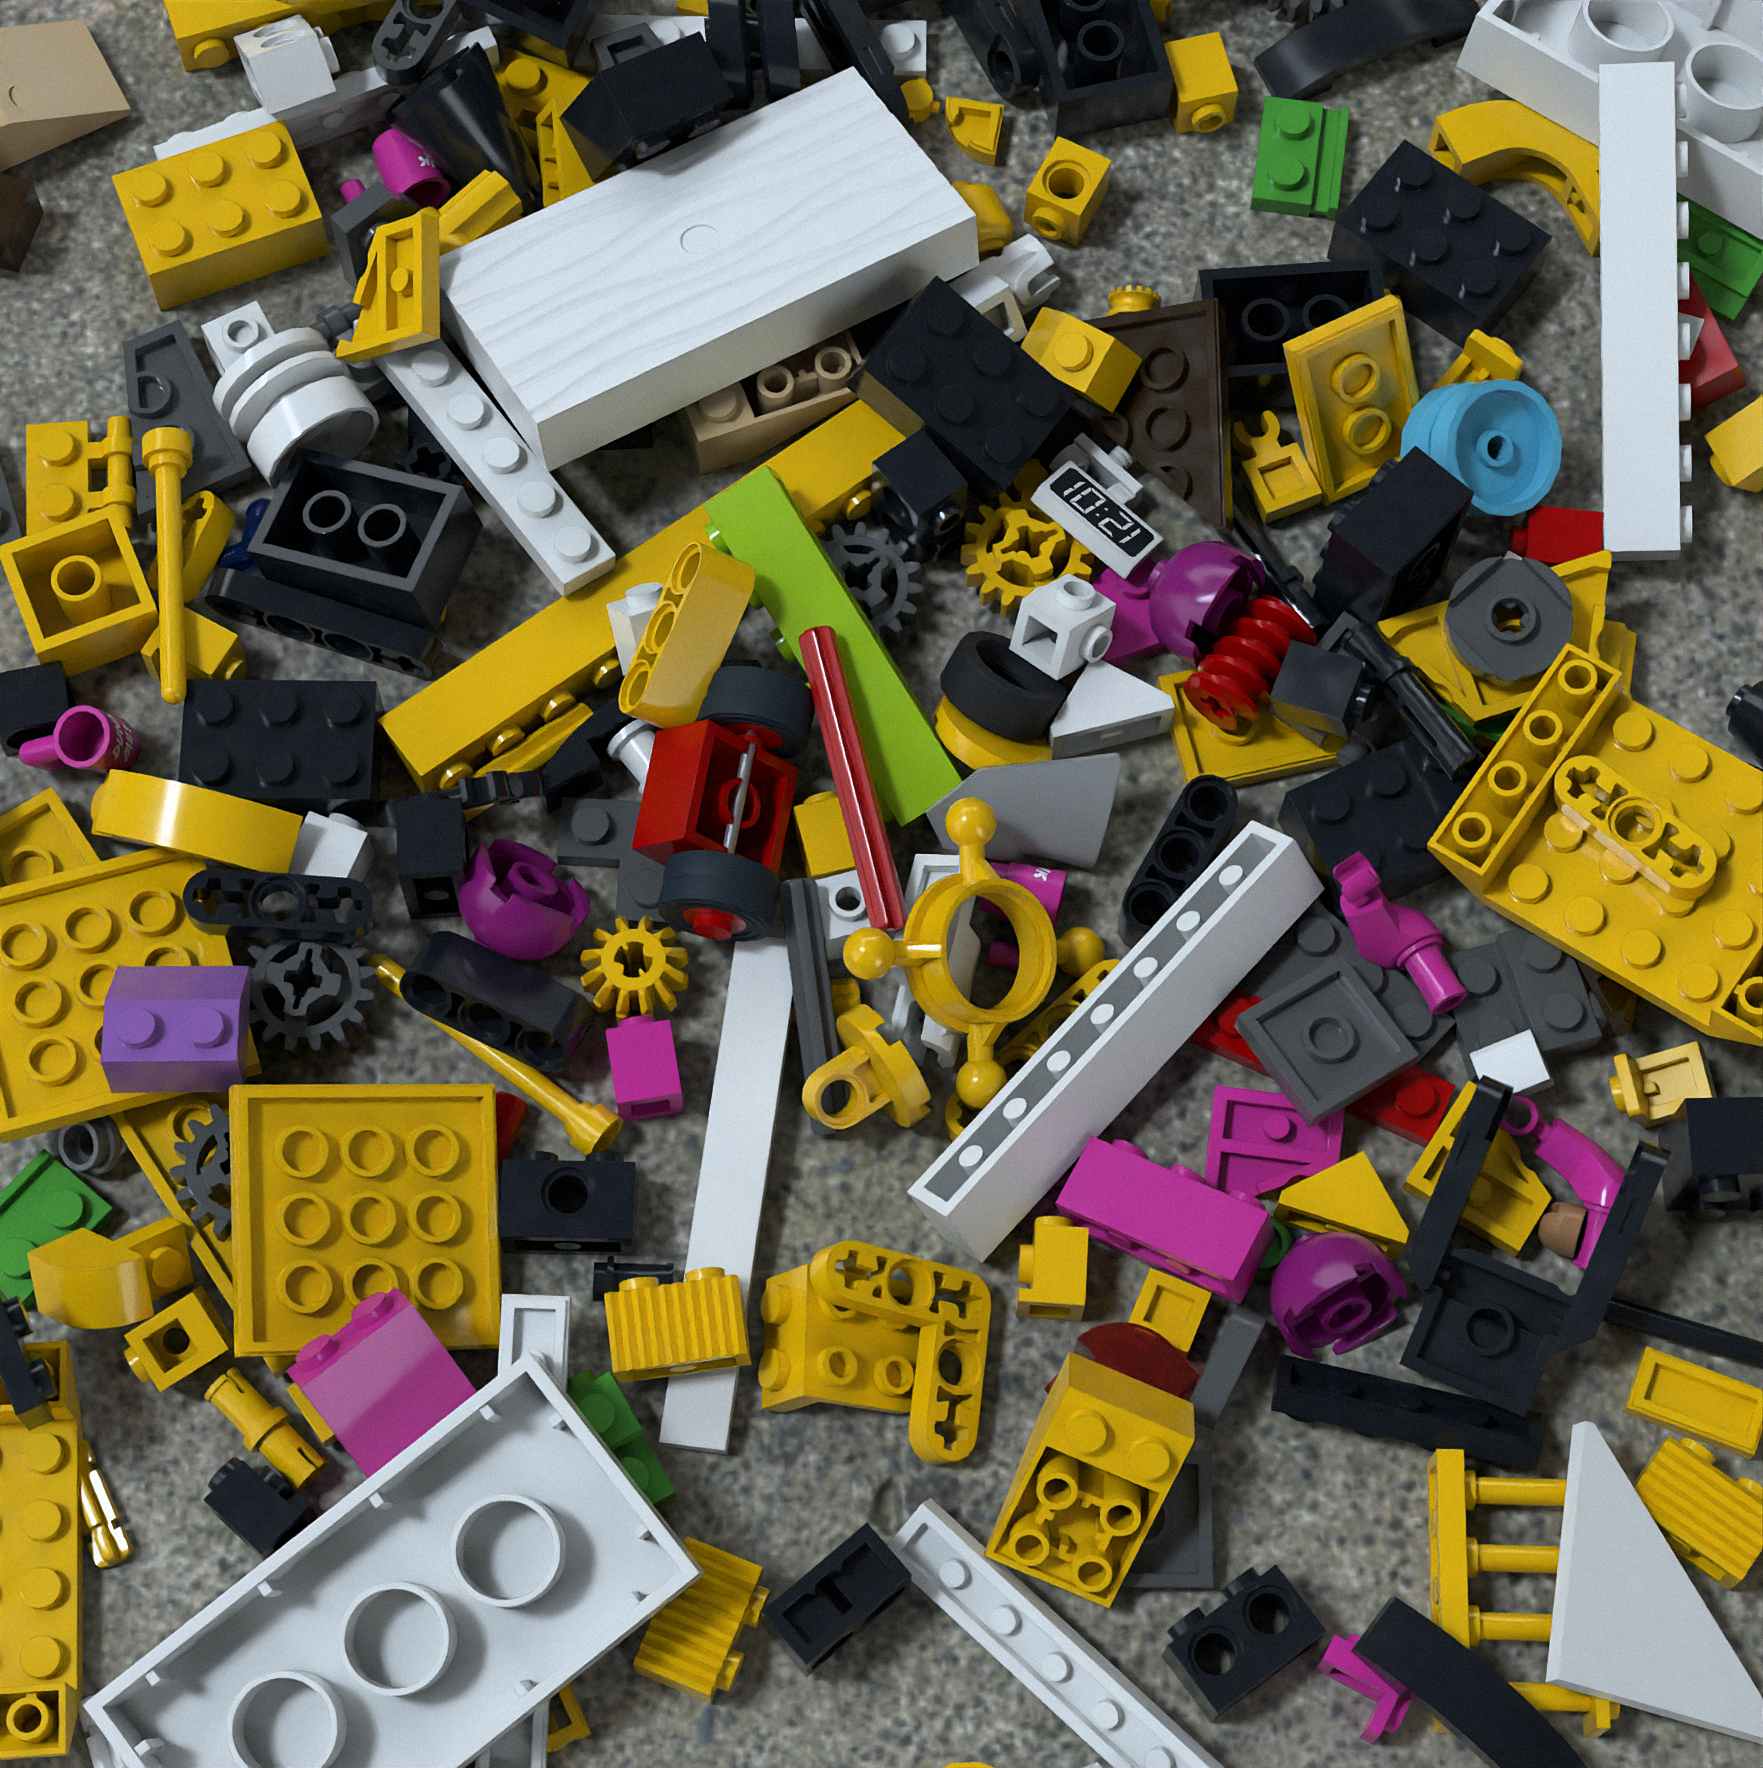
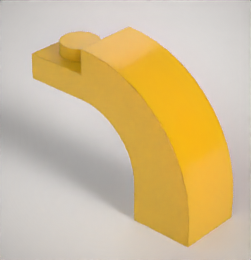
M1493 100L1473 103L1436 116L1427 147L1434 159L1475 186L1497 179H1519L1544 188L1560 202L1591 257L1600 254L1599 147L1515 100Z
M110 769V772L106 773L104 783L98 787L92 799L91 817L93 824L90 834L112 841L140 844L178 852L244 871L288 874L303 816L193 785L129 771Z

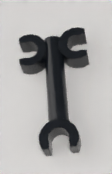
M505 770L487 772L486 776L458 779V786L429 792L442 793L449 796L450 799L461 798L464 810L499 802V805L520 803V799L547 796L541 770L512 772L508 774ZM414 796L398 797L376 802L379 828L396 825V802L411 801Z

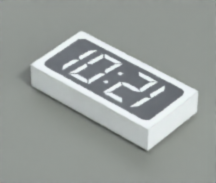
M1071 460L1044 481L1030 499L1037 507L1124 579L1150 557L1164 539Z

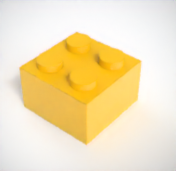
M116 504L0 545L1 563L41 665L61 661L68 677L141 651L158 626V610Z

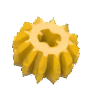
M647 914L639 921L637 929H629L626 918L619 915L615 920L617 934L614 936L606 930L597 928L593 933V939L598 949L583 950L581 954L582 966L589 970L581 977V984L584 992L596 993L593 1000L595 1010L603 1013L616 1006L618 1023L630 1018L632 1011L641 1010V1016L654 1017L653 1006L655 1004L664 1010L673 1012L677 1007V1002L672 991L686 990L689 984L688 974L681 970L689 962L688 953L685 948L673 947L676 941L675 931L669 926L653 934V919ZM631 963L645 964L646 973L639 969V977H626L624 967L631 971Z

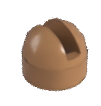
M1555 1202L1548 1205L1536 1224L1538 1239L1546 1248L1554 1253L1575 1258L1580 1245L1588 1208L1570 1202Z

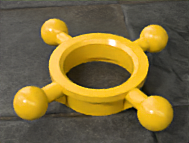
M966 797L956 801L949 808L945 818L946 832L949 838L959 846L960 873L948 875L937 880L919 896L909 913L903 940H892L884 931L874 927L861 928L854 931L847 938L843 947V960L850 973L863 980L879 979L886 975L892 967H904L910 990L922 1010L943 1028L967 1035L968 1062L960 1068L957 1074L956 1089L959 1097L965 1104L972 1108L983 1110L1008 1083L1005 1070L994 1060L993 1045L1002 1030L1012 1022L1027 1016L1040 1005L1052 985L1056 965L1067 975L1081 978L1093 966L1104 960L1105 947L1100 936L1095 931L1086 927L1070 928L1063 932L1056 940L1051 920L1040 901L1022 885L1010 880L1001 879L985 860V845L992 839L997 827L996 815L992 807L984 800ZM974 895L992 901L1004 911L1013 925L1019 944V968L1015 982L1006 997L988 1010L973 1005L963 997L953 981L947 961V933L956 909Z

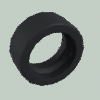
M986 631L968 632L960 640L940 674L942 691L950 703L965 717L988 731L1019 741L1039 739L1066 698L1064 682L1062 679L1056 681L1010 650L1011 639Z

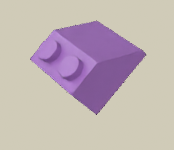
M118 966L104 1002L101 1064L111 1093L229 1092V1087L232 1085H246L251 984L250 966Z

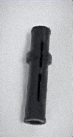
M1232 492L1233 524H1236L1257 554L1253 553L1234 526L1233 533L1224 534L1213 525L1212 527L1224 543L1235 546L1264 563L1265 583L1264 587L1255 583L1259 588L1257 597L1267 594L1289 605L1311 626L1317 635V640L1320 639L1331 628V620L1328 616L1324 615L1302 585L1304 576L1296 566H1288L1262 529L1256 524ZM1268 572H1271V573L1275 576V578H1276V579L1278 580V582L1281 584V586H1282V588L1284 589V591H1285V592L1287 593V595L1293 600L1294 604H1292V603L1289 601V599L1286 597V595H1285V594L1283 593V591L1280 589V587H1279V585L1277 584V582L1274 580V578H1273Z
M1369 620L1368 623L1362 621L1353 626L1343 636L1340 646L1351 658L1364 661L1371 679L1370 685L1376 687L1375 697L1379 701H1387L1394 708L1402 721L1439 763V766L1444 770L1452 783L1457 781L1459 783L1464 782L1476 774L1485 761V756L1470 742L1446 710L1426 689L1417 677L1418 668L1409 657H1401L1391 647L1373 621Z

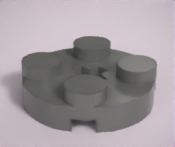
M1502 556L1476 563L1458 579L1449 597L1443 620V628L1452 653L1468 671L1482 679L1490 680L1497 686L1510 687L1519 682L1536 679L1547 672L1565 644L1570 642L1573 626V605L1569 590L1562 579L1545 564L1525 557L1522 560L1513 558L1501 559ZM1499 606L1508 612L1515 607L1521 609L1524 615L1519 624L1523 631L1517 634L1509 630L1504 633L1500 632L1495 627L1498 618L1493 610Z

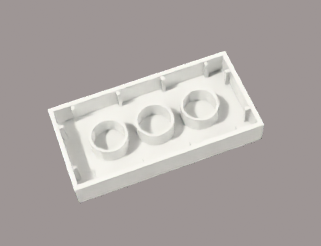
M1488 0L1476 14L1456 66L1599 147V64L1675 61V81H1687V118L1675 119L1676 141H1687L1688 176L1685 179H1676V191L1763 240V0Z
M854 66L440 256V319L544 469L549 472L913 298L936 275L946 282L979 266L976 214L968 207L959 193L950 185L944 175L937 170L935 164L917 145L916 141L908 134L897 118L889 112L883 101L876 95L864 78L859 75Z
M528 1351L84 1703L83 1707L128 1768H465L706 1573L539 1356Z

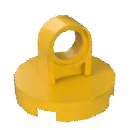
M858 1004L837 1017L836 1029L844 1052L816 1069L808 1077L802 1094L805 1110L812 1118L832 1129H846L882 1108L900 1126L909 1128L931 1113V1109L924 1104L931 1099L929 1090L918 1067L903 1043L899 1040L891 1044L875 1030L884 1024L885 1021L866 1004ZM845 1080L850 1090L847 1105L840 1112L826 1114L821 1105V1096L824 1089L834 1081Z

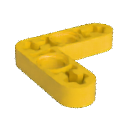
M845 1240L820 1249L813 1257L810 1265V1281L814 1291L822 1300L832 1305L920 1327L908 1428L909 1441L914 1453L922 1461L930 1465L946 1464L967 1457L974 1449L978 1434L991 1315V1295L985 1282L978 1275L967 1270L856 1240ZM843 1261V1267L846 1271L858 1275L870 1273L868 1281L863 1279L845 1284V1277L841 1273L836 1272L835 1264ZM895 1270L905 1273L913 1286L912 1299L907 1306L898 1303L891 1294L889 1281ZM956 1292V1299L965 1303V1312L959 1314V1307L954 1303L943 1300L932 1303L934 1295L941 1296ZM945 1349L953 1352L961 1364L962 1374L955 1386L947 1383L939 1371V1358ZM955 1398L956 1405L949 1407V1401L938 1402L937 1399ZM941 1422L942 1429L951 1433L950 1443L944 1444V1437L935 1434L936 1423Z

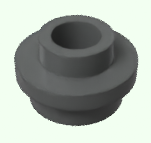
M107 1115L62 1127L58 1138V1148L61 1158L71 1169L88 1176L101 1175L109 1172L116 1165L121 1152V1136L116 1123Z

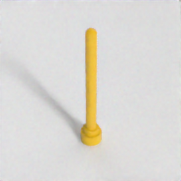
M160 427L152 429L143 435L142 463L149 470L150 476L155 479L161 696L165 702L175 705L181 703L187 695L181 479L185 477L187 469L193 463L192 437L189 433L179 428Z
M379 953L371 956L372 959L367 963V966L375 967L380 983L405 1001L399 990V981L406 970L385 954ZM422 1014L565 1124L564 1132L571 1137L570 1145L584 1156L590 1153L605 1152L617 1137L623 1125V1119L603 1103L594 1106L589 1101H585L581 1104L535 1068Z

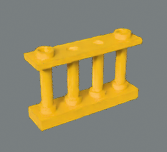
M1436 1449L1427 1461L1431 1621L1469 1650L1470 1647H1478L1479 1640L1550 1642L1553 1614L1479 1612L1478 1605H1468V1578H1476L1477 1572L1557 1574L1560 1546L1477 1544L1476 1537H1466V1511H1473L1475 1504L1564 1506L1567 1479L1475 1477L1474 1470H1464V1450ZM1507 1682L1537 1711L1583 1712V1732L1586 1738H1598L1611 1728L1610 1720H1617L1619 1717L1620 1704L1550 1683ZM1433 1716L1434 1733L1452 1734Z

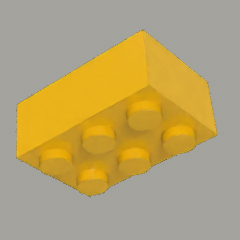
M284 119L111 176L125 219L160 311L331 254L323 217Z

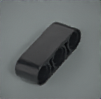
M1212 774L1200 775L1192 779L1185 786L1126 890L1117 925L1118 934L1122 942L1131 950L1153 927L1141 924L1132 913L1140 908L1148 907L1155 909L1163 916L1218 857L1225 845L1235 818L1238 798L1232 784L1224 778ZM1207 804L1216 808L1222 817L1217 820L1206 821L1197 817L1193 813L1192 808L1197 805ZM1169 856H1180L1188 860L1193 869L1186 873H1176L1165 867L1162 860Z
M451 931L433 933L399 981V990L404 1000L418 1012L546 1073H557L565 1069L595 1022V1013L592 1005L575 990Z

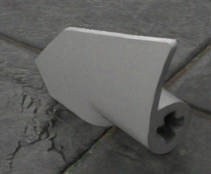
M1108 753L1059 760L981 767L926 809V815L942 847L959 851V846L949 838L946 832V814L949 808L962 798H979L992 807L997 819L995 834L985 845V858L1016 862L1022 860L1026 854L1092 869L1098 858L1111 812L1122 764L1121 757L1118 753Z

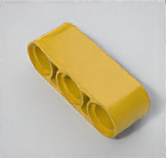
M692 541L685 546L671 570L624 677L618 699L619 709L622 713L661 729H668L696 721L702 701L707 695L708 686L713 675L720 668L753 592L756 576L755 570L750 564L698 541Z

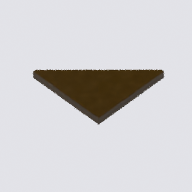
M1212 298L1083 320V322L1116 338L1143 360L1113 413L1077 394L1075 395L1078 398L1072 405L1224 534L1233 533L1225 303L1219 298ZM1025 337L1016 342V344L1019 347L1023 343Z

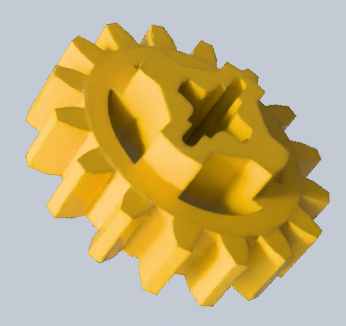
M1024 488L1021 501L1014 503L1005 492L1000 493L998 496V510L996 511L984 504L980 505L977 514V522L979 524L967 523L964 541L968 544L961 546L960 564L969 566L965 573L966 586L976 587L982 585L979 593V603L985 606L994 599H997L1001 602L1000 617L1007 618L1014 607L1020 608L1022 598L1029 595L1034 589L1039 586H1046L1068 573L1088 583L1091 580L1092 569L1088 565L1094 564L1095 554L1030 500L1033 496L1030 488ZM1001 531L1003 541L993 544L992 552L987 553L991 540ZM1068 556L1069 562L1066 568L1055 579L1053 568L1062 565L1063 558Z

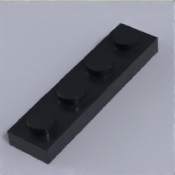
M1284 1354L1279 1355L1274 1375L1271 1411L1284 1413L1299 1422L1314 1423L1319 1421L1350 1428L1357 1434L1369 1438L1385 1436L1415 1443L1430 1452H1435L1436 1449L1464 1450V1455L1481 1458L1487 1463L1500 1468H1513L1516 1466L1536 1471L1542 1451V1413L1528 1410L1524 1418L1482 1399Z

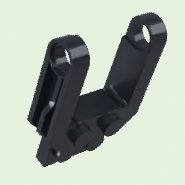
M802 0L799 9L835 73L837 74L854 66L859 75L864 78L876 95L883 101L889 112L897 118L907 132H910L914 126V118H909L906 99L893 76L895 67L865 16L910 0ZM943 0L991 85L1001 97L1011 98L1037 88L1040 82L1038 56L1007 0Z
M1483 1074L1472 1096L1406 1256L1409 1268L1423 1297L1424 1305L1399 1364L1525 1418L1550 1355L1595 1338L1672 1151L1645 1140H1639L1577 1292L1574 1295H1567L1558 1285L1473 1249H1458L1452 1243L1514 1091L1513 1086Z

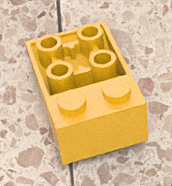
M1069 1351L1041 1408L986 1546L984 1556L1110 1608L1195 1440L1194 1404Z

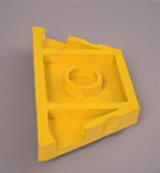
M1609 549L1549 567L1562 579L1571 595L1573 626L1569 643L1599 659L1600 655L1598 652L1600 635L1604 625L1606 589L1612 563V555ZM1449 600L1377 623L1378 630L1391 647L1401 657H1409L1418 668V675L1472 727L1518 713L1545 675L1543 674L1531 681L1519 682L1514 686L1501 687L1468 671L1452 653L1448 645L1447 635L1444 632L1443 620ZM1499 606L1493 610L1498 618L1495 627L1500 632L1504 633L1509 630L1517 634L1523 631L1519 624L1524 615L1521 609L1515 607L1508 612Z

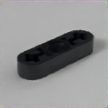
M212 868L202 870L192 876L183 891V903L190 922L201 932L212 935L349 944L364 938L370 932L375 922V909L369 890L361 882L351 878ZM220 889L226 901L245 903L243 891L251 890L248 898L251 917L243 918L240 904L232 903L219 904L217 914H207L204 904L199 902V900L209 899L212 890ZM278 891L288 892L298 900V907L295 913L283 921L270 920L261 913V905L264 899ZM308 895H316L318 907L322 909H337L340 907L341 899L350 898L353 899L354 908L361 912L350 913L348 923H337L334 912L314 909L317 921L311 923L308 922L310 918Z

